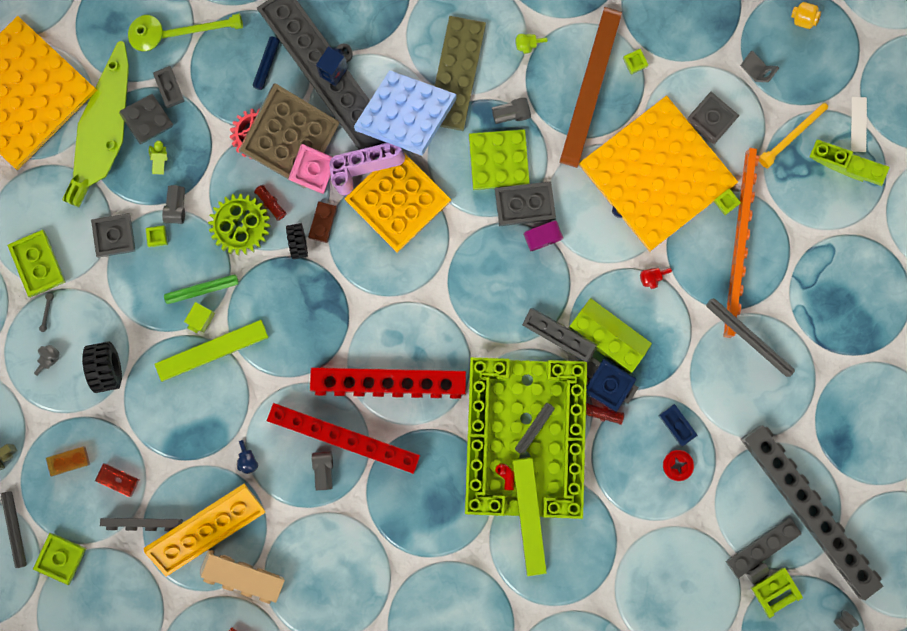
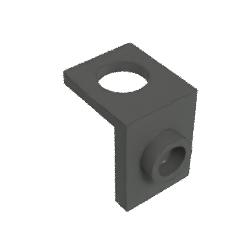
M750 51L740 65L755 82H770L779 69L778 66H766L754 51ZM771 71L767 77H764L767 72Z

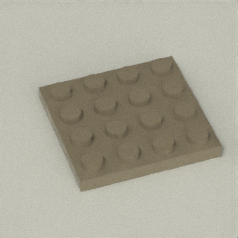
M274 83L238 151L288 179L301 144L324 153L339 125V121Z

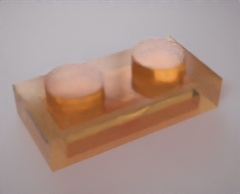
M84 446L46 458L51 477L90 465L86 447Z

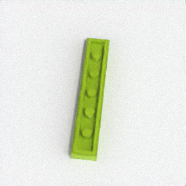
M259 320L157 362L154 365L161 382H164L268 339L269 336L263 321Z
M532 457L512 460L526 575L528 577L547 574Z

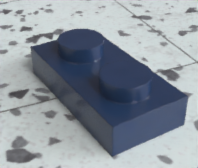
M675 404L658 415L681 447L698 436Z

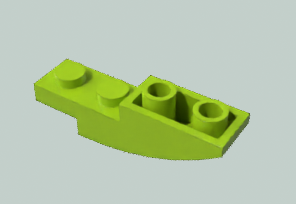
M818 139L809 156L816 162L838 173L861 182L865 180L879 186L883 185L890 168L889 166L854 155L853 151Z

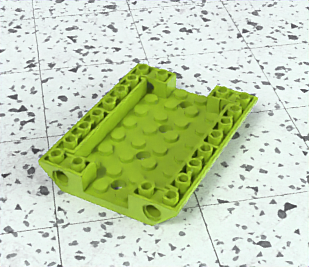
M470 357L465 514L519 516L515 479L514 490H504L505 480L495 472V468L498 464L503 463L513 470L512 460L519 459L520 455L515 450V447L544 405L549 403L555 409L525 451L533 459L539 515L545 518L583 519L587 362L558 360L521 361L504 358ZM524 375L532 377L533 382L531 385L526 386L522 383ZM522 414H530L532 420L529 424L521 422L520 417Z

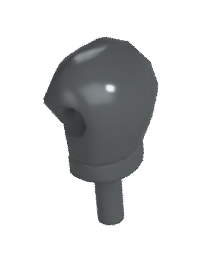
M41 346L38 349L40 357L37 362L40 365L34 372L36 376L39 375L43 368L49 369L60 358L59 351L54 346Z

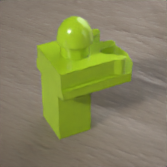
M158 140L154 143V147L149 146L148 153L150 160H152V174L164 175V161L168 159L166 146L163 147V143Z

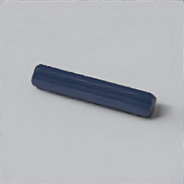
M269 37L253 82L255 89L262 90L279 45V39L276 37Z

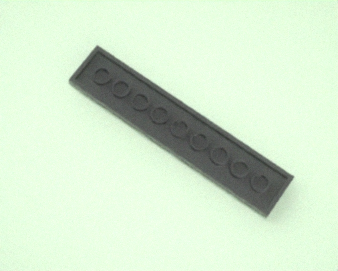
M267 0L258 6V12L334 117L339 121L358 150L386 143L355 131L354 125L370 100L350 72L346 70L336 87L319 76L316 64L328 46H331L298 1Z

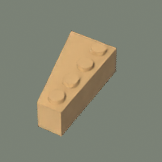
M207 550L200 569L201 578H204V582L214 585L215 582L222 584V588L229 591L234 589L240 590V594L252 598V595L260 597L259 600L270 604L271 601L277 602L285 581L282 576L261 568L255 570L253 566L245 562L235 563V560L229 556L220 555L218 557L213 555L215 551Z

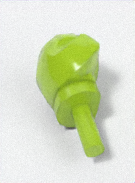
M518 34L515 38L517 50L523 51L524 54L531 53L532 48L537 47V43L548 41L547 38H536L535 34Z

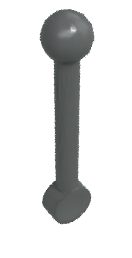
M51 293L45 295L47 301L42 325L39 327L41 332L47 330L46 321L50 301L54 298Z

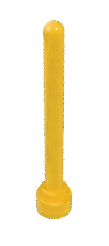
M826 103L821 104L771 151L763 152L759 156V163L767 169L773 165L775 157L828 109V105Z

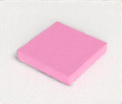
M301 144L288 180L324 194L331 175L329 163L333 157Z

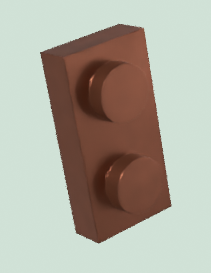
M318 201L308 236L309 239L323 243L328 242L337 206Z

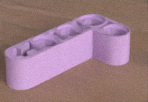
M385 143L336 155L331 158L329 163L331 182L340 195H348L353 190V176L399 166L405 161V154L402 148Z

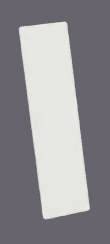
M852 97L851 151L866 152L867 98Z

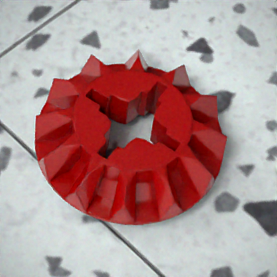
M674 450L666 455L663 461V471L668 478L674 481H684L692 475L694 462L687 452ZM676 460L679 463H686L680 467L681 471L674 468L671 469L675 465Z

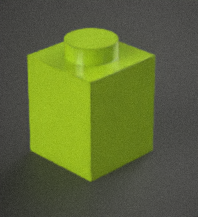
M195 302L184 322L188 324L187 329L198 333V331L204 333L215 313Z

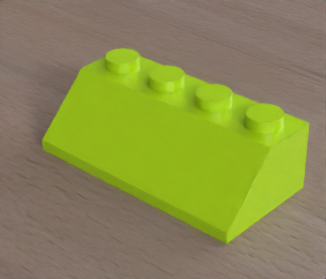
M591 298L568 327L597 344L596 350L628 374L634 371L652 344Z

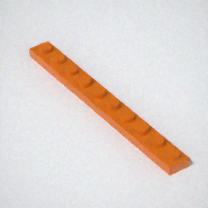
M749 148L745 152L740 193L741 204L738 209L727 310L736 318L741 312L739 296H742L744 286L741 285V280L746 272V266H743V263L748 255V247L745 246L746 240H749L750 229H748V221L750 222L752 219L750 204L753 203L755 192H752V188L757 179V174L754 173L755 166L759 162V155H756L757 149ZM727 324L724 325L723 337L732 338L737 334Z

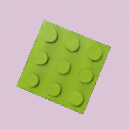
M525 129L469 133L473 190L530 184Z

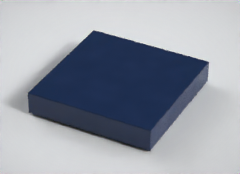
M603 359L587 385L586 394L617 412L637 379Z

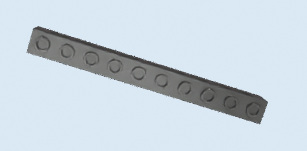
M763 425L758 426L740 440L857 597L867 600L884 587L880 582L882 580L880 575L875 570L872 571L870 569L868 559L863 554L860 555L858 553L855 542L851 538L848 539L846 537L843 526L839 522L836 523L834 521L831 510L827 506L824 507L822 505L819 494L815 490L812 491L808 486L809 481L803 474L800 475L798 473L795 462L791 458L788 459L786 457L783 446L779 442L776 443L772 438L774 435L771 430ZM763 442L769 445V450L766 453L761 449ZM776 457L781 462L779 468L773 466V460ZM788 473L792 476L790 484L785 482V476ZM800 489L804 492L802 500L797 498V492ZM812 505L816 508L814 516L809 514V508ZM823 522H827L828 529L826 532H823L821 530V524ZM835 538H838L840 540V545L838 548H835L833 546V541ZM848 554L852 556L850 564L845 562V557ZM860 570L864 572L862 580H859L857 577Z

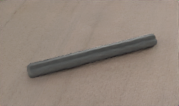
M713 298L707 302L706 307L782 374L786 377L793 375L795 369L716 299Z

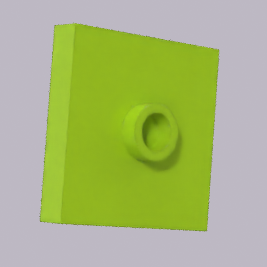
M49 533L33 570L66 585H70L87 548L56 534Z

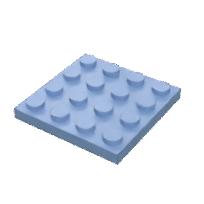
M389 70L357 120L354 128L357 132L423 156L455 103L457 96L455 93Z

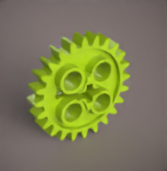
M241 193L238 199H236L234 194H232V200L224 197V204L218 201L220 207H213L216 214L209 215L214 219L208 222L209 225L213 226V228L209 229V232L215 233L211 236V239L217 240L215 244L217 246L222 245L221 249L223 251L228 248L229 254H232L235 250L238 256L241 251L247 255V249L254 253V246L256 245L261 248L259 242H266L263 236L269 235V232L265 229L271 228V225L266 223L270 220V217L264 216L268 211L266 209L261 210L264 205L262 203L257 204L258 200L256 198L251 201L250 195H247L245 199ZM235 208H241V213L237 216H234L233 210ZM251 218H257L255 225H248ZM237 222H238V223H241V222H242L243 226H242V227H240V226L237 227V226H236V223H237ZM224 224H231L229 231H222ZM245 233L247 235L246 239L243 242H239L238 236Z

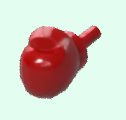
M658 267L643 270L640 273L641 283L644 287L655 289L658 287V281L663 280L662 275L671 273L672 270L668 268L660 271Z

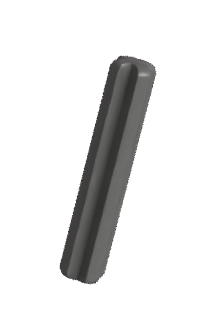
M546 403L519 441L515 447L518 453L522 455L525 453L555 409L551 404Z

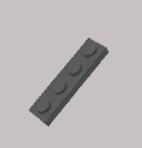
M530 308L522 326L585 362H590L598 346L534 308Z
M788 517L725 562L736 578L739 579L802 533L793 520Z
M100 518V526H106V530H118V527H126V531H137L138 527H145V531H157V527H165L164 531H171L183 523V519Z

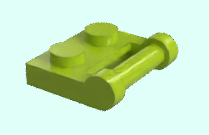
M784 567L750 587L769 619L775 616L774 613L792 602L803 599V596ZM791 590L790 595L772 606H769L767 603L785 591Z

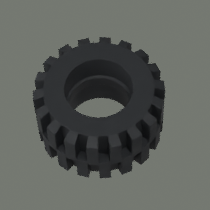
M107 341L85 346L82 354L83 371L92 392L100 393L119 389L122 382V370L114 345Z

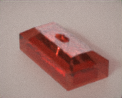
M103 463L95 479L96 482L128 497H132L140 480L106 463ZM116 478L121 479V483L116 481Z

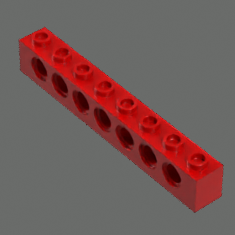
M311 368L310 391L315 392L316 396H326V392H334V396H346V393H353V396L365 397V393H373V397H384V394H392V397L402 398L404 394H411V398H423V394L431 395V398H442V395H450V399H461V395H465L466 371ZM329 377H334L336 380L333 387L326 386V380ZM350 377L354 378V386L347 388L345 380ZM367 378L374 379V386L372 388L364 386V381ZM387 378H391L394 381V385L390 389H386L383 386V382ZM405 379L413 381V386L410 389L403 388L402 383ZM425 379H429L433 383L432 387L428 390L423 389L421 386ZM443 380L451 381L452 387L449 390L441 388Z
M276 403L272 404L266 420L267 422L412 474L415 473L421 456Z

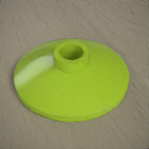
M142 15L136 18L128 30V40L131 46L142 52L154 49L160 43L163 35L160 21L151 15Z

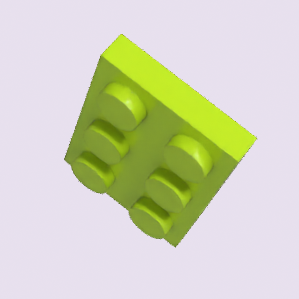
M40 230L7 245L28 297L31 298L66 283L44 230Z

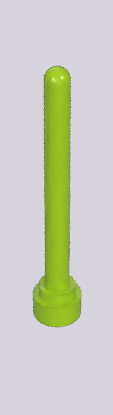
M240 13L233 14L232 17L226 20L164 30L162 39L225 27L235 28V30L242 29L243 21Z

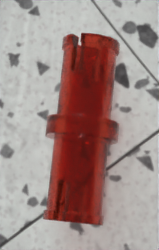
M260 185L255 189L254 193L264 203L263 206L271 211L277 221L287 215L286 211L278 204L277 198L272 196L264 185Z
M586 403L587 416L598 418L602 422L606 420L622 425L624 413L609 410L606 406L602 408Z

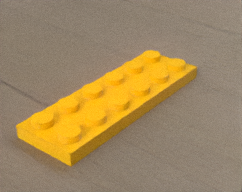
M244 483L144 547V553L167 577L266 512Z

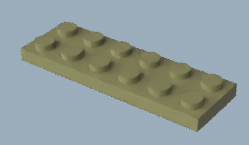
M449 16L435 87L455 93L457 99L440 127L464 131L486 26L485 22Z

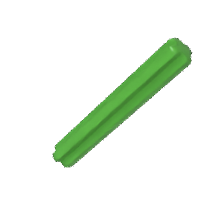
M234 274L164 294V300L167 304L232 287L239 284L238 277Z

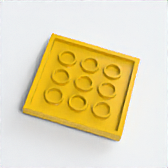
M406 154L405 161L401 165L371 172L344 198L396 253L451 202V199Z

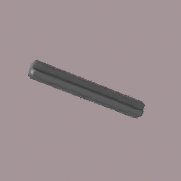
M12 491L1 493V500L15 568H22L27 563Z

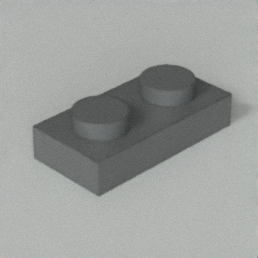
M170 66L153 72L167 108L185 102Z

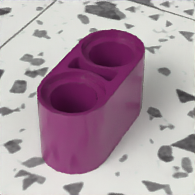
M557 221L546 223L523 233L530 252L564 239Z

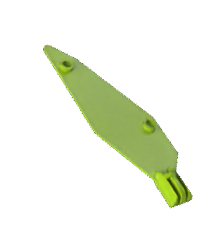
M123 41L117 42L95 87L97 91L90 97L77 125L73 178L62 200L78 208L81 206L89 187L107 177L123 144L125 121L119 112L126 108L129 73L126 46Z

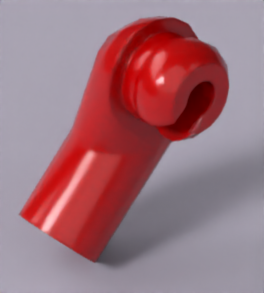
M498 464L495 472L505 480L504 490H514V471L506 464Z

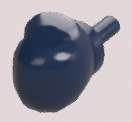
M241 440L239 444L242 452L238 454L237 469L244 474H250L257 470L258 463L252 451L246 450L244 441Z

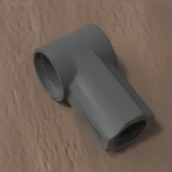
M518 98L511 101V103L492 107L495 124L512 120L523 121L531 118L527 98Z
M177 185L168 186L166 206H164L162 212L163 223H184V187Z
M332 451L312 453V468L315 473L316 491L333 489Z

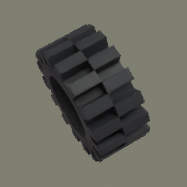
M302 223L287 225L286 234L292 259L308 257Z

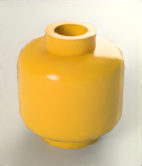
M802 2L798 7H794L791 17L794 18L796 26L811 29L813 26H817L821 12L817 5Z

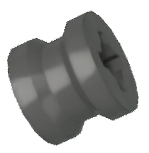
M843 610L839 619L833 621L841 631H851L853 627L859 625V622L845 610Z

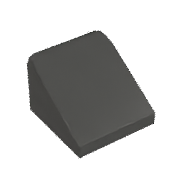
M761 562L746 573L752 584H757L769 575L768 566L765 563Z

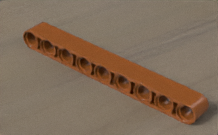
M608 7L603 9L559 163L578 168L622 11Z

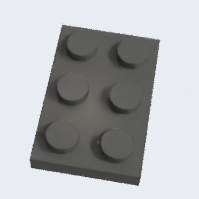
M551 181L495 188L499 227L556 220Z

